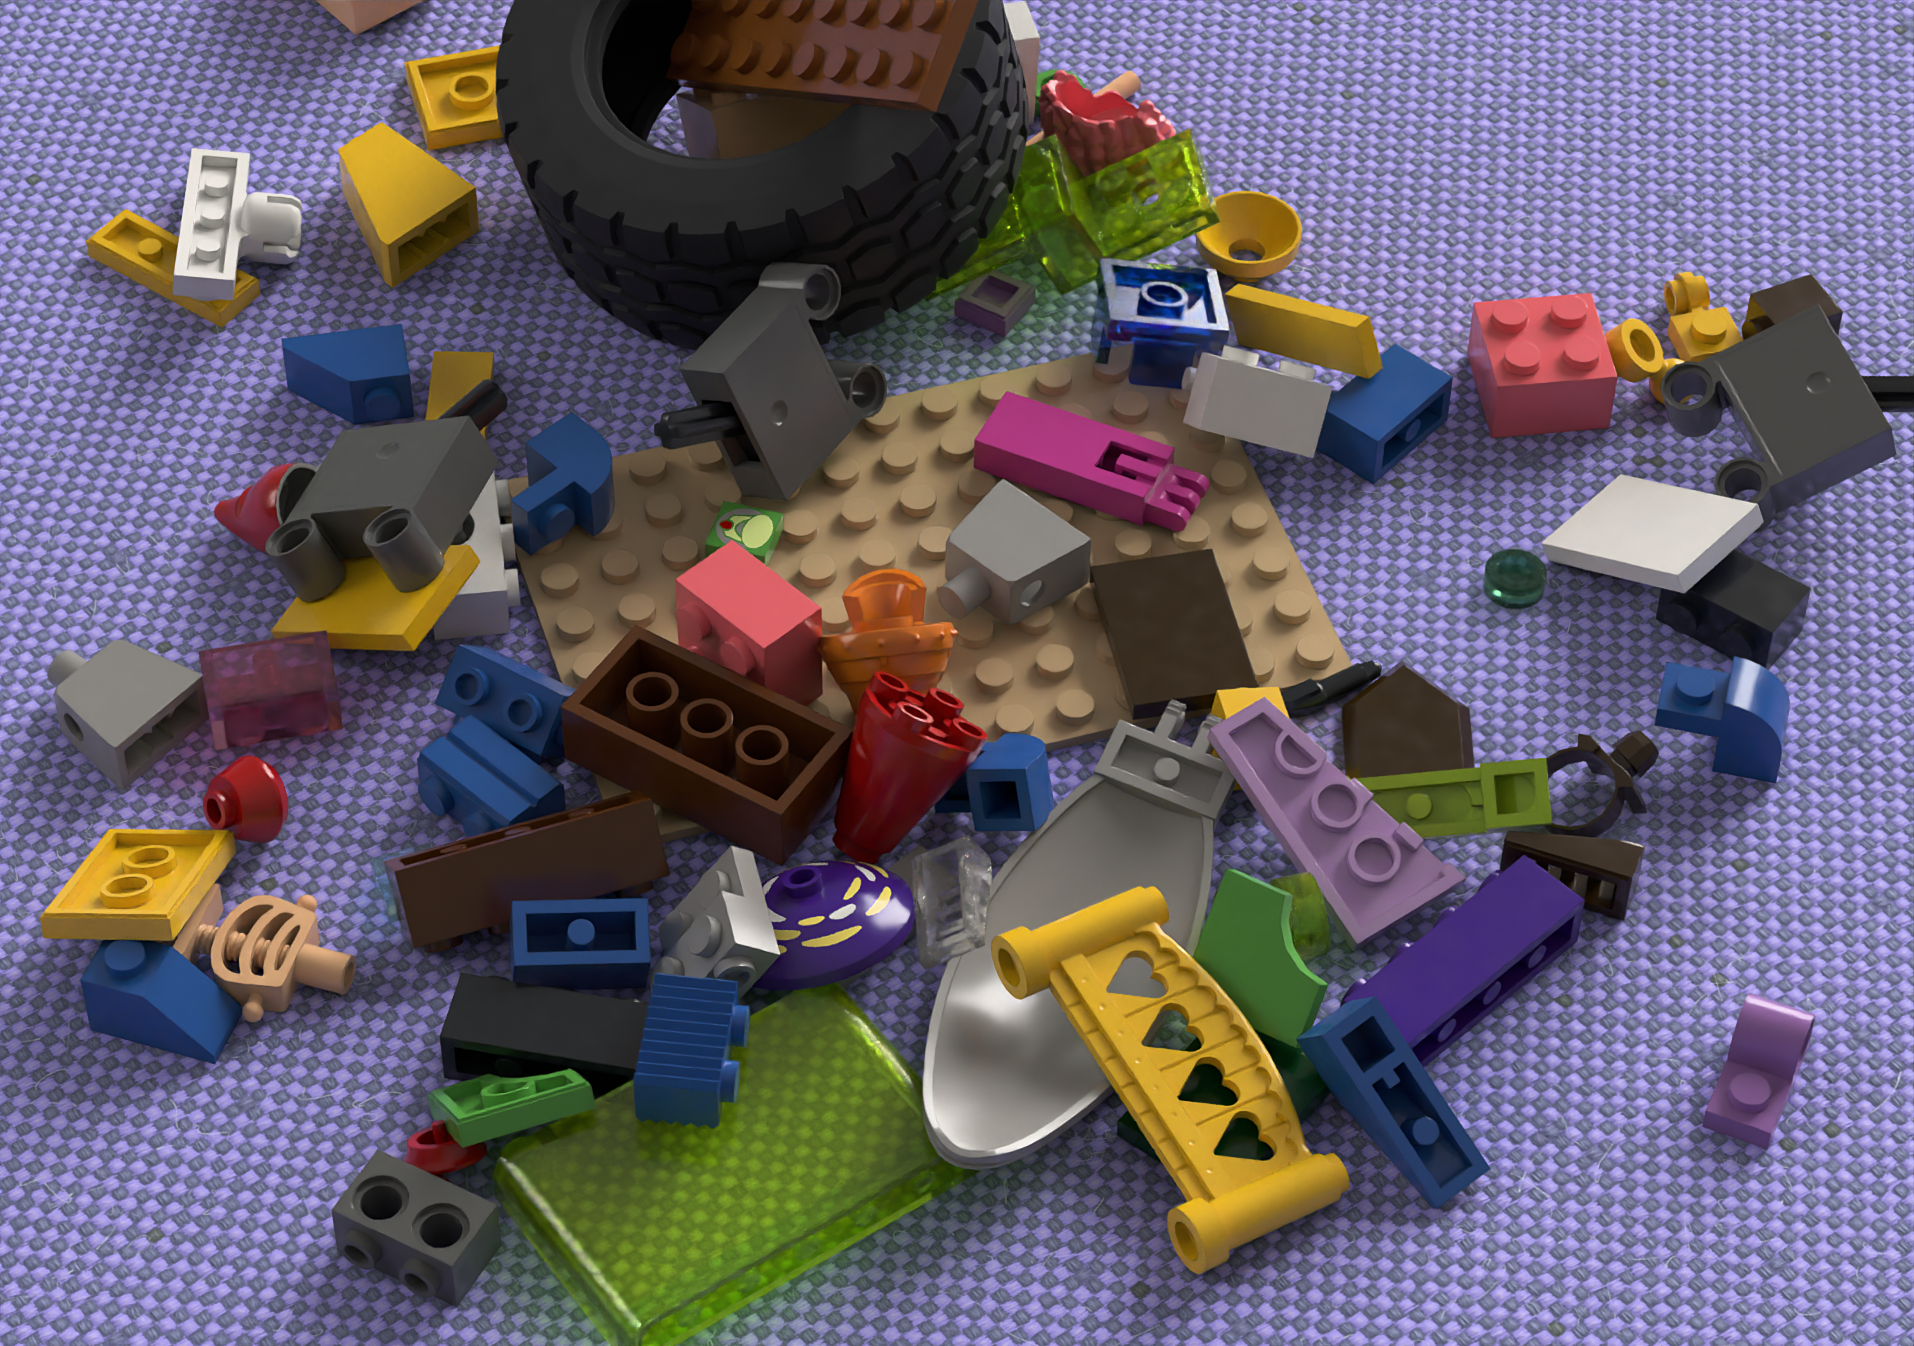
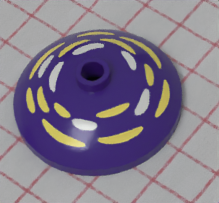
M851 860L809 862L791 867L769 878L761 885L780 956L752 987L777 991L815 988L847 979L882 961L899 947L914 925L916 907L908 884L895 873L880 866Z

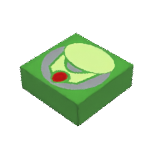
M723 501L705 542V558L733 540L768 566L783 530V513Z

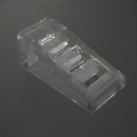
M967 835L911 858L919 963L924 969L927 970L985 946L992 884L991 858L970 835ZM959 917H962V918H960V919H958V920H956V921H953V922H951V923H948V924L944 925V924L947 923V922H950V921L955 920V919H957V918H959Z

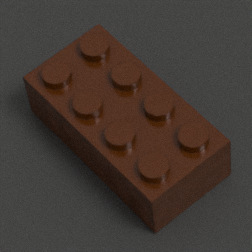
M634 625L561 706L565 759L631 792L638 790L651 798L652 802L780 866L785 864L838 801L853 729L637 625Z

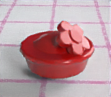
M438 1120L432 1122L431 1127L413 1134L407 1140L406 1155L403 1161L451 1183L450 1180L443 1177L444 1174L469 1167L480 1161L487 1154V1144L480 1142L462 1148L447 1132L445 1121Z

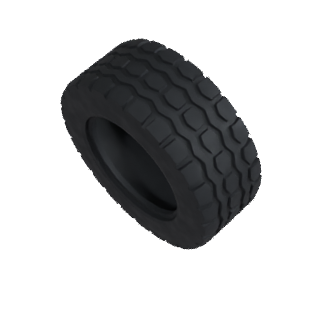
M514 0L502 32V43L499 45L496 65V106L500 128L515 167L547 236L548 242L567 275L575 281L577 287L589 299L613 317H616L634 330L654 339L660 340L664 337L672 345L697 350L758 287L760 276L764 269L771 263L779 261L827 265L838 275L841 285V297L837 309L826 320H808L820 345L829 343L830 333L836 331L843 338L866 331L886 321L884 311L891 308L900 314L936 290V277L948 280L977 251L978 238L986 239L998 223L1007 206L1009 194L1013 193L1018 180L1028 135L1029 104L1024 74L1006 17L1003 0L978 1L936 113L852 104L823 128L799 141L766 153L730 159H704L683 156L657 148L646 142L658 115L668 101L682 87L665 77L671 64L670 53L672 46L678 36L683 33L692 10L691 0Z

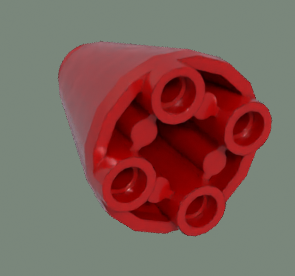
M876 671L859 701L833 823L837 830L832 841L838 849L858 861L871 864L879 863L882 855L891 853L975 762L988 736L981 728L960 716L964 704L958 698L938 688H929L925 695L910 689L904 681L892 674L883 671Z

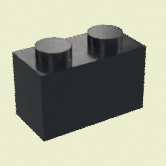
M1734 549L1686 593L1661 588L1656 620L1670 626L1678 633L1685 634L1724 654L1731 660L1734 659V656L1743 658L1769 670L1802 631L1811 588Z

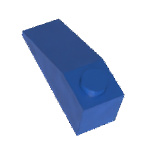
M1376 996L1348 1001L1296 1039L1337 1101L1433 1209H1438L1491 1169Z

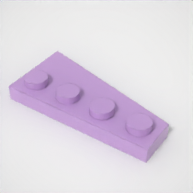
M1266 697L1259 699L1210 728L1207 736L1208 740L1353 952L1462 887L1466 880L1463 874L1449 862L1446 865L1422 845L1424 839L1404 821L1399 824L1372 800L1374 794L1355 777L1350 780L1326 758L1327 752Z

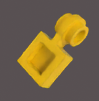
M1690 271L1675 274L1673 280L1665 282L1664 301L1667 311L1671 315L1667 334L1681 360L1685 362H1700L1743 341L1726 306L1708 309L1710 305V292L1708 284L1702 275L1694 276Z

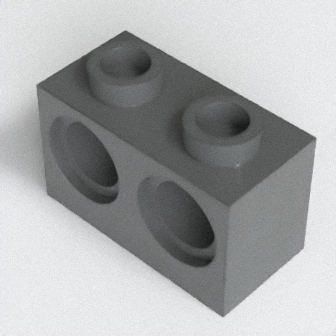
M378 1149L331 1210L337 1251L342 1253L349 1262L365 1270L375 1268L400 1280L416 1295L424 1298L434 1296L455 1307L459 1305L502 1246L497 1204ZM440 1246H449L446 1248H437Z

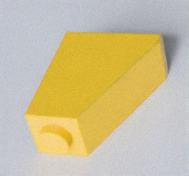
M382 121L338 149L343 194L384 282L390 287L394 288L479 231L476 187Z

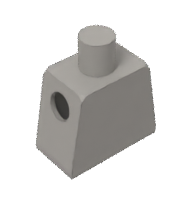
M1002 479L949 535L946 541L945 578L948 582L938 589L939 601L945 611L956 619L964 618L980 606L1004 624H1016L1080 589L1089 582L1091 538L1005 479Z
M125 640L111 641L88 661L72 650H65L54 658L48 669V680L56 686L53 695L60 729L64 736L122 790H125L209 719L203 676Z

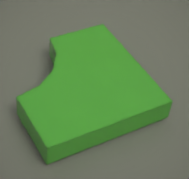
M1226 869L1193 958L1230 996L1255 1030L1295 1048H1301L1296 1039L1313 1027L1329 984L1307 969L1293 946L1289 925L1293 895L1235 869Z
M572 1069L523 1078H507L487 1074L430 1091L431 1094H427L432 1117L436 1121H445L447 1132L462 1148L596 1108L591 1085Z

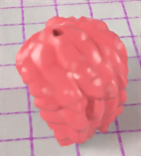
M1064 70L1055 71L1053 80H1050L1041 87L1038 102L1040 104V128L1043 131L1042 138L1045 143V152L1052 159L1054 167L1060 171V174L1072 179L1073 183L1080 188L1096 189L1098 186H1107L1110 183L1123 185L1130 182L1133 178L1145 179L1149 176L1153 166L1159 167L1166 161L1168 147L1176 140V131L1169 119H1165V116L1161 114L1160 110L1155 108L1150 100L1141 102L1139 108H1136L1115 90L1107 91L1101 95H1094L1089 89L1083 88L1074 75L1067 74Z

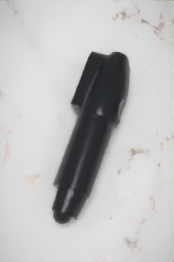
M1373 660L1356 663L1318 682L1310 678L1281 692L1289 719L1312 715L1325 709L1328 704L1367 687L1381 676V664Z

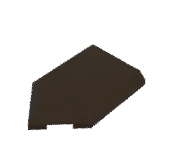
M1403 660L1342 706L1341 720L1345 775L1349 776L1350 779L1354 777L1367 778L1475 768L1469 708Z

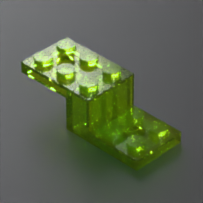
M1189 128L1087 177L1080 171L1056 134L1026 146L1018 180L1013 193L1009 194L1007 206L998 223L986 239L978 238L977 251L948 280L936 277V290L924 299L927 302L1030 253L1034 255L1060 294L1064 295L1219 223L1220 218L1198 140ZM1158 194V199L1155 202L1143 206L1148 198Z

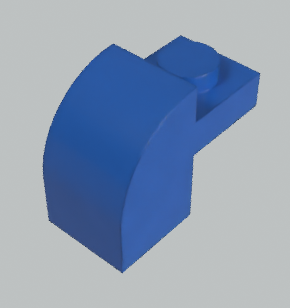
M571 412L525 442L528 486L530 487L510 500L514 543L530 556L550 542L564 537L577 524L595 537L607 526L614 512L613 465L609 445L602 435Z
M1734 656L1731 673L1666 662L1654 726L1718 737L1712 767L1713 772L1776 783L1785 740L1790 699L1786 688L1773 673L1761 665Z
M1005 733L996 742H985L975 762L934 805L935 813H972L975 831H1036L1048 819L1049 813L1055 808L1045 743L1037 737L1018 733Z

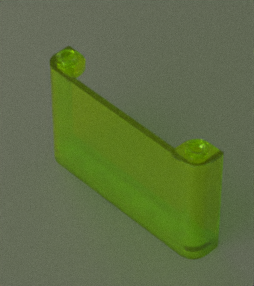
M839 982L815 988L794 990L792 994L750 1016L746 1047L733 1046L731 1060L740 1061L736 1103L723 1102L719 1126L711 1129L705 1124L700 1127L692 1123L683 1126L679 1122L670 1125L664 1120L655 1123L651 1119L642 1122L635 1115L633 1079L596 1099L595 1109L561 1118L530 1136L518 1137L509 1142L500 1152L493 1172L495 1198L610 1346H676L981 1172V1170L964 1169L954 1166L937 1153L929 1140L924 1124L922 1106L923 1079Z

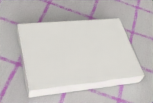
M1620 474L1541 544L1548 561L1686 593L1764 523L1759 505L1755 503Z

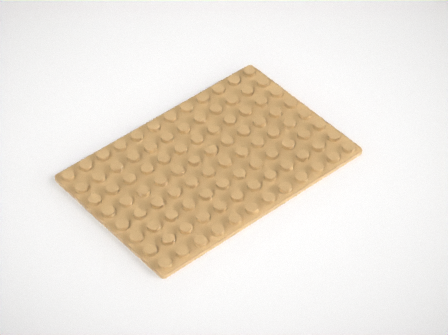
M1180 334L886 397L879 413L873 417L863 418L787 501L742 495L715 441L672 450L661 446L612 457L615 497L614 512L607 526L598 535L593 537L577 524L564 537L550 542L531 556L514 543L515 557L559 682L575 690L634 625L640 626L678 645V627L675 615L677 610L675 579L705 559V542L723 501L783 513V530L767 567L822 608V637L851 632L852 627L842 595L846 588L859 577L872 571L885 569L906 570L920 577L927 587L924 623L951 622L954 629L958 631V635L955 637L953 647L951 648L945 674L938 683L937 688L954 695L964 704L960 716L978 726L987 734L988 737L985 742H996L1005 733L1026 734L1041 739L1045 743L1046 752L1109 738L1119 719L1143 729L1155 727L1162 716L1138 720L1132 719L1090 585V574L1089 582L1086 585L1016 624H1004L980 606L964 618L956 619L945 611L939 601L938 589L948 582L945 578L946 541L949 535L991 489L1002 479H1005L974 468V440L1005 392L1008 391L1174 447V465L1204 475L1210 482V488L1205 496L1200 499V504L1194 514L1190 515V521L1185 529L1174 531L1145 521L1141 526L1005 479L1091 538L1090 566L1213 549L1259 688L1279 687L1281 693L1310 678L1318 682L1352 666L1240 440L1200 430L1183 423L1191 392L1182 390V378L1187 367L1198 368L1199 359L1189 339ZM528 476L508 480L510 499L530 487L528 486ZM512 512L511 516L501 517L503 524L512 523ZM822 659L823 695L806 707L854 729L856 716L853 713L848 697L841 691L839 685L836 684L833 676L827 669L826 663ZM1212 708L1185 712V719L1210 714ZM592 772L601 800L631 792ZM652 802L662 843L711 832Z

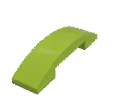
M1546 758L1481 763L1480 767L1356 778L1374 794L1373 801L1399 824L1404 821L1424 841L1552 825Z

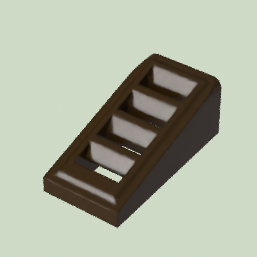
M1508 830L1504 839L1500 870L1505 871L1525 855L1529 859L1535 860L1537 865L1585 900L1583 909L1625 920L1639 881L1645 845L1616 839Z

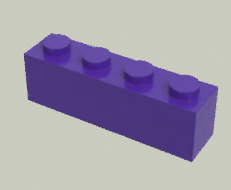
M1523 855L1505 871L1496 870L1492 872L1482 882L1477 893L1460 907L1453 905L1447 908L1438 917L1433 928L1415 943L1408 941L1402 944L1393 953L1388 964L1369 980L1361 978L1356 981L1345 993L1340 1007L1351 1000L1376 996L1422 1066L1426 1067L1578 941L1585 900L1527 856Z

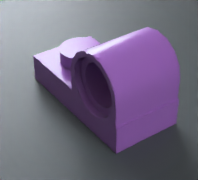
M1749 993L1735 1026L1726 1063L1706 1108L1702 1127L1768 1150L1807 1054L1816 1016L1812 1013Z

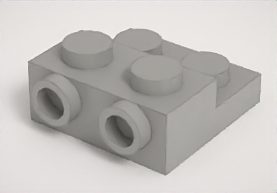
M730 846L717 862L702 875L700 881L679 905L665 917L663 923L658 927L664 956L656 962L654 968L649 972L651 991L655 973L738 981L739 1001L780 956L752 851Z

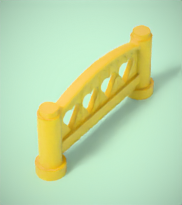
M1137 886L1032 931L1026 927L1019 926L995 936L991 943V954L994 967L1005 989L1014 998L1022 1000L1049 988L1186 1198L1187 1202L1169 1210L1167 1227L1176 1253L1190 1271L1201 1274L1225 1263L1229 1258L1230 1250L1339 1201L1342 1193L1348 1191L1350 1180L1340 1158L1334 1153L1326 1155L1320 1153L1312 1154L1306 1146L1300 1121L1283 1079L1269 1052L1247 1018L1214 978L1160 928L1168 923L1169 910L1163 895L1156 887L1143 888ZM1137 957L1145 960L1150 965L1152 970L1150 978L1160 982L1164 986L1166 994L1160 998L1108 993L1107 990L1124 961ZM1166 1010H1174L1184 1016L1187 1022L1186 1031L1195 1035L1200 1040L1202 1047L1197 1051L1188 1052L1143 1046L1142 1043L1159 1014ZM1211 1064L1220 1070L1223 1077L1221 1085L1230 1088L1236 1094L1237 1102L1230 1106L1181 1101L1178 1099V1096L1196 1066ZM1236 1118H1247L1256 1124L1259 1131L1258 1139L1267 1143L1272 1148L1274 1157L1266 1161L1218 1156L1214 1154V1151L1229 1124Z

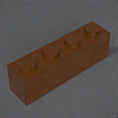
M638 790L384 861L403 938L413 948L423 946L426 953L440 952L457 947L463 943V934L484 928L488 929L489 934L509 932L512 901L583 900L613 891L615 897L627 898L652 890L654 888L652 880L670 875L652 799Z

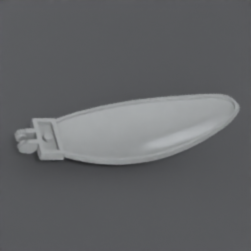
M1171 699L1154 733L1119 719L1094 769L1093 775L1063 799L1049 813L1048 819L1036 831L1030 832L1003 864L975 905L945 967L932 1010L925 1049L922 1093L924 1124L931 1144L945 1161L954 1166L971 1170L991 1169L1013 1163L1037 1151L1084 1118L1114 1091L1101 1067L1097 1064L1049 988L1022 1000L1014 998L1005 989L994 967L991 943L995 936L1019 926L1026 927L1032 931L1134 887L1148 888L1154 886L1163 895L1169 910V921L1160 928L1193 957L1203 931L1208 906L1214 851L1213 831L1237 783L1223 760L1211 756L1214 747L1207 736L1210 728L1222 722L1221 718L1211 714L1206 717V720L1200 725L1192 748L1173 741L1176 733L1180 731L1184 723L1186 709L1185 704ZM1137 957L1124 961L1107 990L1108 993L1160 998L1166 994L1164 986L1150 978L1152 973L1150 965L1145 960ZM1166 1010L1159 1014L1143 1041V1046L1151 1047L1173 1010Z

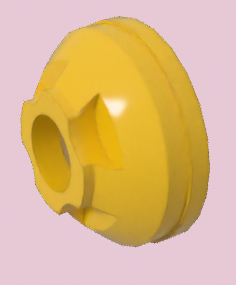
M1236 191L1220 195L1205 204L1196 217L1195 241L1199 254L1211 267L1227 276L1234 277L1236 281L1255 282L1260 278L1271 276L1283 270L1295 259L1301 243L1302 225L1295 210L1281 199L1262 192ZM1246 249L1255 251L1262 256V259L1259 261H1243L1233 259L1230 255L1238 250Z

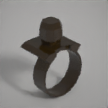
M1633 731L1611 745L1614 751L1608 755L1590 735L1578 733L1577 747L1562 749L1547 757L1548 780L1553 773L1566 765L1584 761L1587 763L1591 773L1606 775L1614 779L1615 791L1611 803L1604 812L1587 824L1569 827L1552 823V825L1544 826L1545 829L1556 835L1595 838L1609 830L1619 818L1625 800L1633 814L1647 813L1645 801L1633 777L1636 775L1641 778L1655 764L1659 752L1654 743L1642 731Z

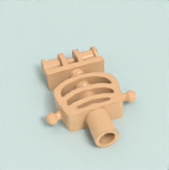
M214 883L173 941L151 940L172 946L193 965L196 964L201 953L211 956L214 982L241 1004L243 1008L242 1015L248 1022L259 1021L263 1017L264 1011L284 1012L288 1008L299 984L345 995L352 985L356 971V958L354 955L318 947L320 937L317 916L314 913L317 909V901L311 895L301 896L297 900L296 905L271 895L253 896L234 908L219 928L215 926L224 908L220 884ZM230 961L239 962V974L227 969ZM259 967L263 969V976L257 975Z

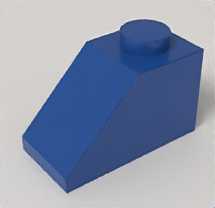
M402 324L281 339L287 388L289 391L354 425L414 417L411 378Z
M103 940L80 980L90 1030L211 1064H216L242 1015L241 1004L170 945L151 940Z

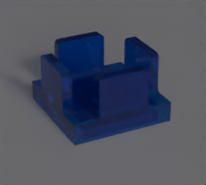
M1099 258L1096 273L1098 296L1090 334L1095 363L1108 364L1112 340L1133 343V349L1128 368V379L1131 384L1182 389L1184 372L1187 367H1192L1196 351L1200 361L1202 352L1218 356V352L1223 351L1224 345L1227 346L1230 329L1217 269Z

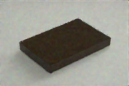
M1213 549L1090 566V585L1133 720L1162 716L1171 699L1185 704V712L1212 708L1217 690L1259 688Z

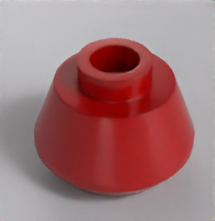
M246 755L235 760L210 781L207 793L203 798V811L207 822L213 829L233 832L234 840L268 843L278 836L288 817V798L285 786L278 772L269 763L255 756Z

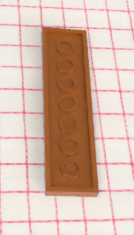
M691 0L692 10L683 33L678 36L672 46L670 53L671 64L665 78L687 88L936 113L979 0Z

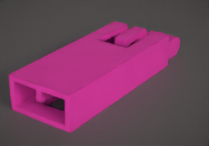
M1008 391L1005 392L974 440L975 469L1141 526L1145 521L1174 531L1184 530L1190 521V515L1194 514L1200 504V499L1205 496L1210 488V482L1204 475L1174 465V447Z

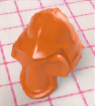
M900 569L872 571L851 583L842 595L852 627L851 632L823 636L820 639V645L817 647V652L821 653L822 659L826 663L827 669L830 671L836 684L847 695L855 716L857 715L859 701L876 671L892 674L904 681L910 689L925 695L929 688H937L938 683L945 674L951 648L953 647L955 637L958 635V631L954 629L951 622L924 623L927 587L920 577L909 571Z

